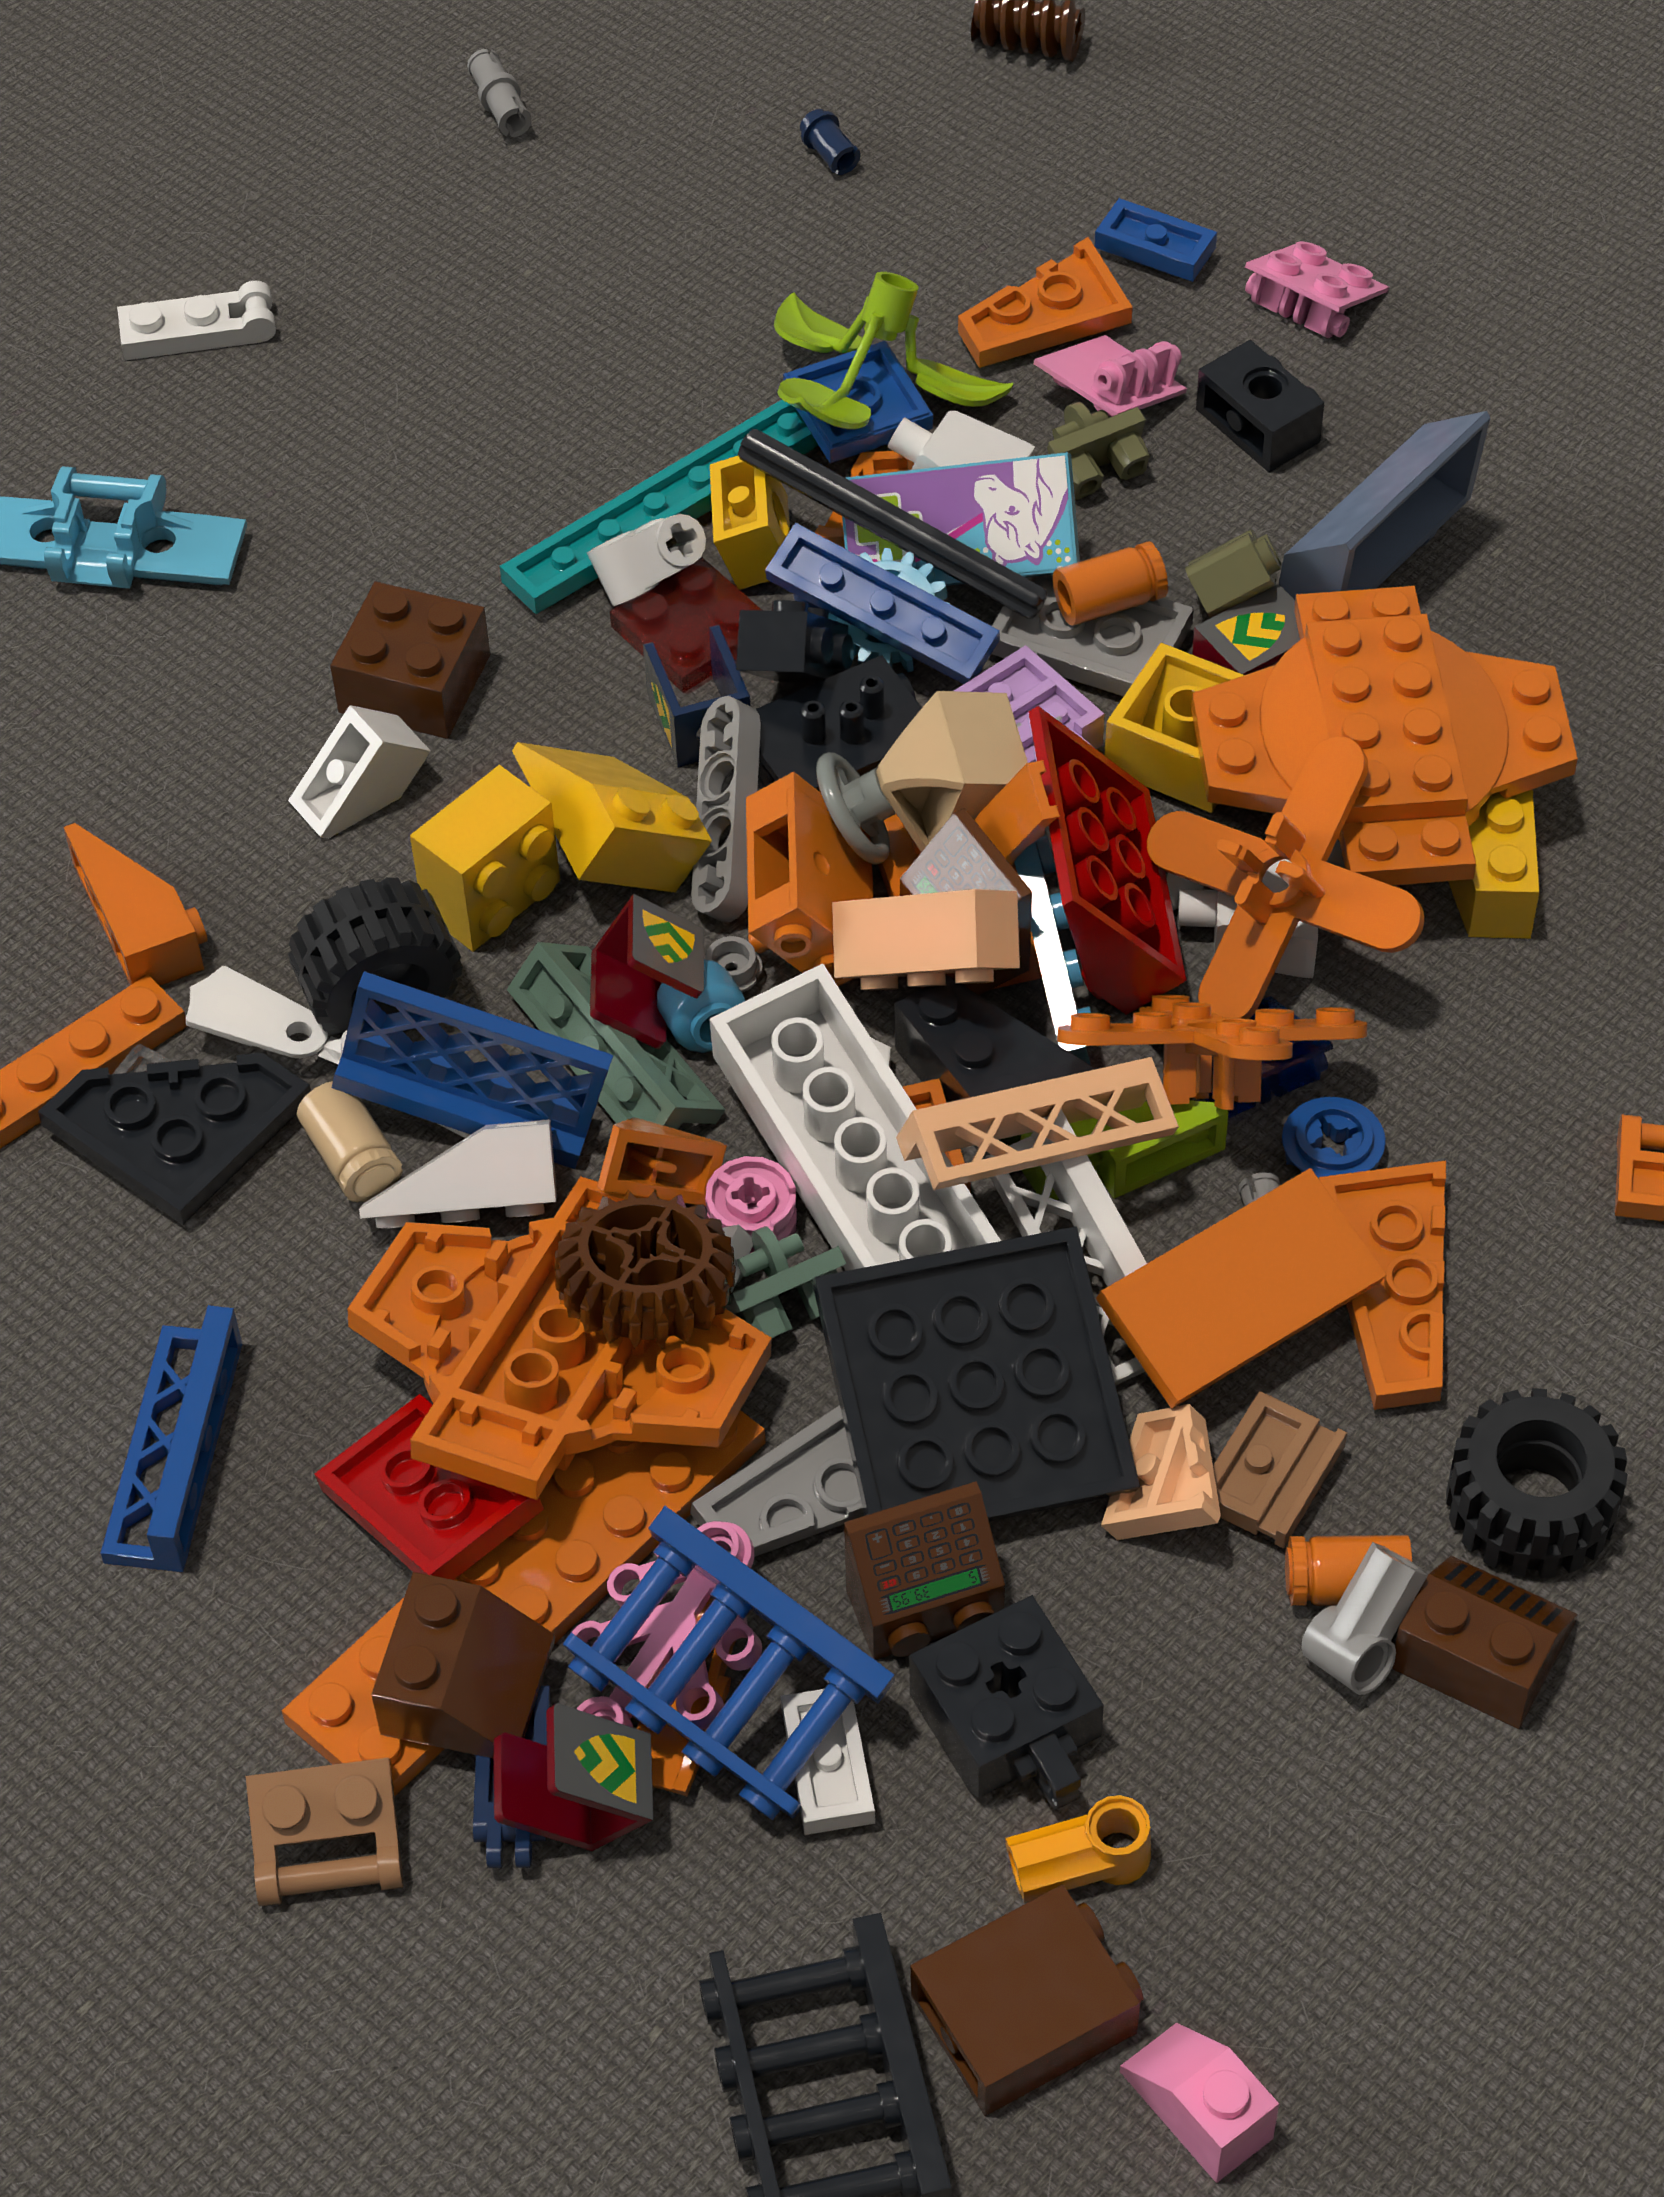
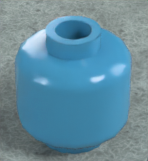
M705 959L704 991L699 998H693L664 983H661L657 992V1008L675 1040L689 1051L700 1053L712 1051L710 1018L746 1001L730 973L717 962Z

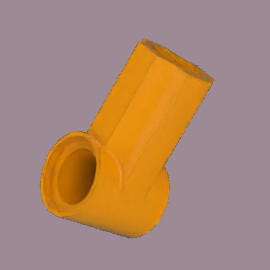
M1122 1795L1108 1796L1096 1802L1087 1815L1005 1838L1012 1873L1024 1903L1032 1901L1062 1884L1067 1890L1101 1880L1113 1885L1130 1884L1141 1878L1147 1871L1151 1860L1149 1815L1140 1803L1133 1798ZM1112 1833L1128 1834L1135 1839L1132 1844L1124 1848H1113L1102 1842L1104 1837Z

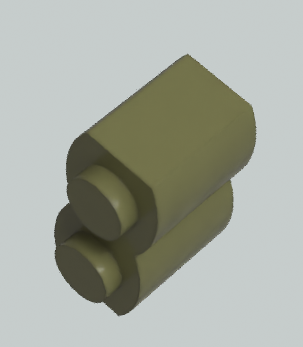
M1250 529L1188 562L1185 570L1207 614L1212 618L1274 587L1276 581H1278L1275 572L1281 570L1282 561L1268 534L1257 538L1254 531Z

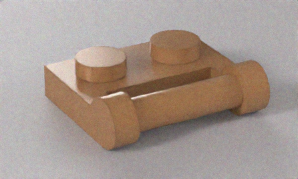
M389 1757L246 1776L254 1855V1878L259 1907L281 1904L282 1896L379 1883L381 1890L403 1888L402 1860L391 1759ZM371 1834H375L376 1855L279 1867L277 1847Z

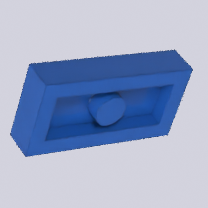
M1119 198L1096 229L1094 246L1097 249L1193 282L1216 249L1217 232Z

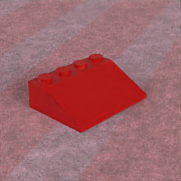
M1037 706L1028 711L1037 761L1043 760L1046 772L1041 775L1048 802L1050 806L1057 805L1060 815L1049 825L1062 905L1083 968V980L1094 997L1099 1000H1106L1127 1015L1152 1001L1153 995H1162L1187 981L1166 873L1151 860L1147 850V838L1151 828L1156 823L1150 792L1146 786L1040 706Z

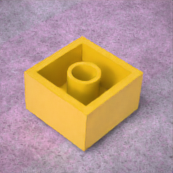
M501 765L495 767L410 835L417 883L420 885L421 890L427 889L432 895L451 936L472 952L491 937L501 935L514 918L535 901L545 899L553 891L556 884L560 882L552 803Z

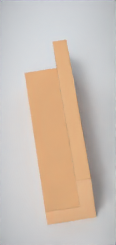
M1148 1057L913 1110L896 1139L904 1161L922 1157L933 1190H938L1170 1136L1175 1133L1179 1126L1153 1059ZM1147 1100L1154 1120L1136 1123L1118 1112L1139 1108ZM1062 1109L1069 1123L1091 1118L1097 1119L1098 1122L1092 1134L1077 1137L1055 1125L1054 1122L1060 1110ZM1105 1125L1113 1128L1112 1130L1103 1131ZM1033 1131L1039 1134L1032 1148L1017 1151L999 1141V1139ZM1046 1138L1055 1142L1043 1145ZM973 1145L979 1147L972 1162L946 1167L942 1156L943 1152ZM985 1152H988L991 1155L995 1156L991 1158L982 1159Z

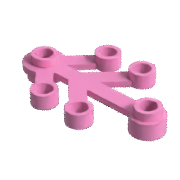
M713 1521L697 1528L726 1551H731L730 1554L749 1568L752 1567L754 1546L750 1537L741 1527L730 1522ZM655 1561L640 1566L634 1563H625L611 1572L607 1581V1590L620 1607L629 1597V1595H622L624 1585L633 1579H640L641 1581ZM695 1568L687 1578L680 1574L674 1584L685 1583L673 1601L658 1605L628 1644L629 1646L646 1640L625 1673L647 1689L697 1624V1616L711 1597L710 1593L716 1586L715 1583ZM737 1616L716 1644L715 1650L729 1668L741 1671L754 1666L762 1654V1643L755 1632L748 1626L747 1618L745 1617L743 1620ZM586 1621L576 1626L572 1633L587 1643L591 1638L600 1636L610 1621L604 1623ZM739 1638H748L746 1648L742 1652L734 1655L729 1654L730 1646L734 1641ZM705 1660L676 1699L677 1711L702 1730L709 1727L724 1706L721 1696L709 1684ZM615 1687L610 1697H592L577 1707V1710L633 1728L630 1720L632 1715L624 1710L632 1698L617 1687ZM708 1696L709 1703L704 1711L698 1714H691L692 1704L698 1698Z

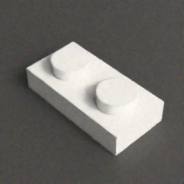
M824 1689L781 1696V1709L787 1740ZM853 1701L849 1703L794 1779L798 1801L801 1804L800 1812L805 1835L875 1824L874 1803Z

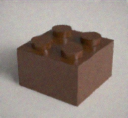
M375 581L330 665L338 713L344 714L350 705L398 715L412 731L448 739L490 657L485 607Z

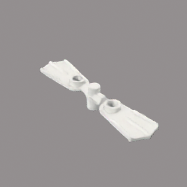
M221 966L209 977L190 987V1004L186 1015V1025L188 1027L292 1058H306L320 1052L319 1057L339 1064L347 1030L343 1033L341 1039L331 1036L327 1041L328 1033L324 1031L321 1024L317 1023L311 1010L226 966ZM295 1033H303L309 1036L307 1040L300 1042L293 1041L289 1037ZM443 1126L464 1138L470 1136V1134Z

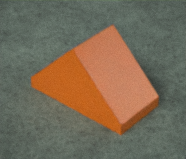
M633 1117L613 1125L597 1188L626 1194L629 1190L634 1196L647 1198L656 1190L659 1198L667 1201L681 1194L684 1203L706 1206V1185L714 1171L722 1166L727 1145Z

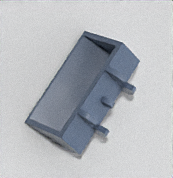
M1484 411L1424 424L1284 554L1278 585L1294 600L1296 594L1376 589L1419 547L1426 545L1435 536L1437 530L1471 499L1490 422L1488 412Z

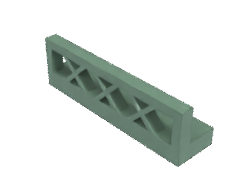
M537 942L508 986L507 991L540 1031L613 1055L598 1100L616 1123L636 1117L677 1130L682 1123L716 1124L726 1109L667 1039L660 1049H656L590 1016L592 950L588 946ZM570 1066L577 1076L591 1073Z

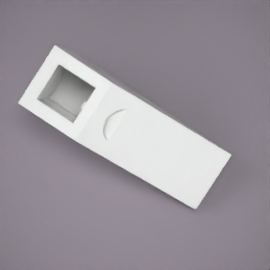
M551 1120L485 1125L363 1203L359 1209L360 1219L376 1217V1228L403 1227L406 1222L415 1223L414 1214L440 1212L441 1222L443 1223L480 1219L479 1208L505 1206L506 1217L544 1214V1203L556 1202L557 1199Z

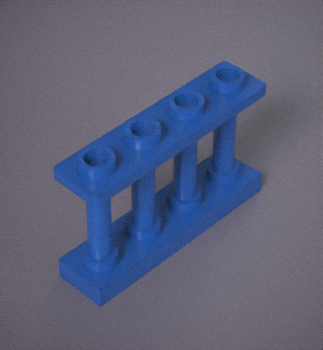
M664 1506L648 1527L652 1537L659 1542V1545L653 1551L658 1558L591 1647L573 1633L569 1634L563 1645L575 1657L568 1665V1668L600 1692L604 1690L609 1682L632 1698L624 1710L658 1735L667 1724L689 1741L681 1752L712 1776L716 1777L724 1767L746 1783L738 1795L765 1816L774 1820L779 1811L782 1810L794 1819L800 1811L801 1804L785 1792L849 1703L853 1701L858 1704L863 1696L866 1695L879 1704L895 1682V1675L678 1514ZM695 1568L716 1584L710 1593L714 1601L647 1689L614 1663L680 1574L687 1578ZM751 1610L773 1626L766 1636L771 1640V1643L704 1732L672 1708L671 1705L738 1616L744 1620ZM808 1652L830 1668L824 1677L828 1685L763 1774H761L728 1750V1748L793 1659L801 1662Z

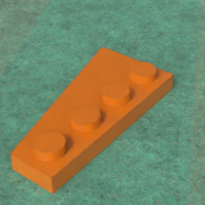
M1446 1160L1319 1177L1321 1183L1387 1274L1380 1284L1346 1304L1374 1410L1440 1401L1443 1383L1444 1314L1442 1311L1445 1264L1443 1252Z

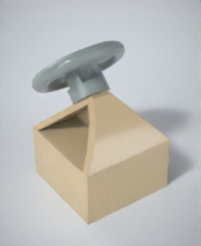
M937 691L898 737L878 765V768L860 776L847 760L836 753L828 752L819 758L816 766V775L825 805L846 842L863 860L877 865L886 861L890 852V841L884 823L885 819L897 814L922 852L953 813L965 808L975 820L978 814L1028 761L1007 693ZM860 827L870 836V840L861 831Z

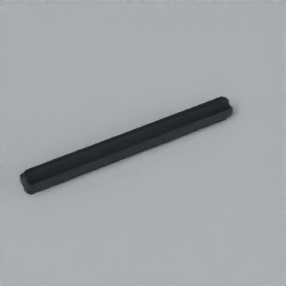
M752 429L743 438L739 447L738 457L747 464L900 549L913 553L918 559L927 564H932L936 569L1026 619H1033L1044 606L1047 591L1040 585L758 429Z

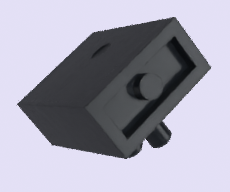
M880 655L756 708L761 722L758 787L762 789L794 771L820 792L816 766L819 758L828 752L836 753L843 757L860 776L878 768V765L892 745L922 709L916 700L913 687L908 678L903 673L896 674L883 655Z

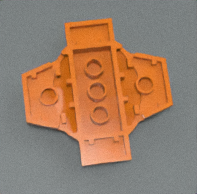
M1415 586L1296 594L1294 612L1300 641L1294 644L1276 665L1192 693L1191 710L1207 802L1274 814L1282 812L1307 756L1319 742L1334 736L1347 737L1355 741L1367 756L1368 773L1338 837L1345 869L1389 885L1474 879L1476 860L1468 827L1479 818L1480 808L1491 794L1498 792L1506 799L1575 775L1578 760L1556 667L1464 651L1452 641L1430 630L1427 614H1421Z
M582 1176L579 1177L554 1218L529 1222V1234L510 1241L492 1240L490 1228L406 1222L347 1308L348 1327L423 1377L426 1390L433 1405L410 1439L411 1458L535 1500L539 1498L556 1468L566 1471L576 1453L599 1448L617 1440L720 1447L771 1357L772 1338L726 1308L724 1314L715 1315L710 1330L694 1328L688 1342L674 1335L669 1336L663 1349L655 1340H641L636 1349H634L630 1339L620 1337L608 1344L603 1329L585 1333L580 1319L569 1318L564 1301L559 1299V1291L556 1290L555 1251L558 1250V1242L562 1241L566 1223L576 1222L581 1208L597 1210L602 1196L619 1202L624 1200L626 1194L603 1191L597 1188L598 1181ZM635 1196L636 1198H647V1197Z

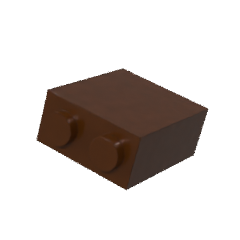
M1063 1884L910 1965L911 1997L984 2116L991 2114L1137 2034L1140 2002L1143 2001L1141 1987L1129 1966L1123 1961L1115 1965L1102 1945L1105 1941L1104 1932L1093 1910L1085 1902L1076 1905Z

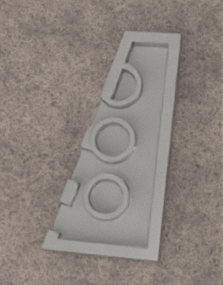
M840 1405L694 1501L691 1505L690 1514L700 1526L713 1521L730 1522L738 1525L750 1537L754 1546V1557L838 1527L843 1525L844 1522L865 1516Z

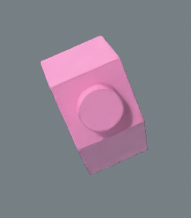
M1175 2023L1120 2065L1119 2072L1216 2183L1273 2140L1279 2103L1229 2047Z

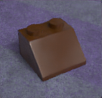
M413 1572L371 1694L380 1735L494 1759V1738L506 1732L525 1738L555 1643L554 1633L481 1585Z

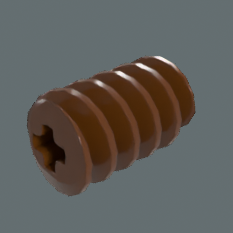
M976 0L971 21L972 43L976 41L981 33L983 44L993 47L1001 37L1003 48L1014 50L1021 40L1023 51L1028 54L1036 52L1041 44L1044 56L1053 58L1061 48L1064 60L1073 62L1077 56L1083 36L1085 8L1083 7L1081 10L1076 9L1075 0H1064L1061 6L1056 5L1055 0H1042L1041 2H1036L1035 0Z

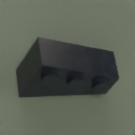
M949 976L945 977V986L925 987L895 1003L896 1051L921 1082L940 1079L947 1103L1096 1069L960 983H955V980ZM1021 1135L999 1139V1141L1010 1146L1021 1141ZM985 1152L983 1159H985L986 1156L990 1155V1153Z

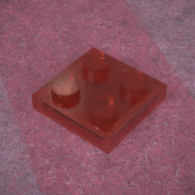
M701 556L694 564L661 580L651 590L610 611L611 627L643 657V644L653 642L668 679L680 691L685 693L712 676L709 627L720 626L732 656L736 661L740 610L762 609Z

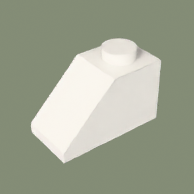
M350 705L288 801L320 837L329 839L400 799L431 751L398 715Z

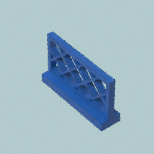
M364 971L357 988L342 1056L334 1074L331 1088L470 1135L485 1125L551 1120L554 1163L575 1169L613 1055ZM373 1000L394 1006L400 1012L386 1014ZM438 1023L457 1027L462 1033L448 1035ZM416 1028L426 1040L412 1042L403 1030ZM500 1044H508L520 1048L524 1053L510 1056ZM478 1049L488 1060L474 1063L464 1051ZM562 1065H570L591 1073L572 1077ZM540 1070L550 1081L535 1083L526 1072Z

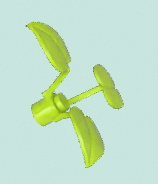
M890 272L876 273L863 309L849 329L810 309L797 297L795 292L791 293L783 301L777 310L774 320V328L778 335L803 348L820 353H829L833 350L839 353H848L857 350L838 390L834 391L820 383L807 379L789 378L780 383L777 392L782 400L793 407L809 412L821 421L836 427L859 429L866 426L870 420L871 409L867 405L847 396L851 391L874 337L881 340L894 341L898 333L905 331L906 368L909 372L917 375L915 383L922 389L956 404L971 407L988 405L1009 394L1013 383H999L982 379L935 361L917 358L916 328L919 318L910 314L919 287L910 279ZM865 325V327H864L865 333H864V336H863V338H862V337L859 336L858 334H859V332L861 331V329L863 328V326Z

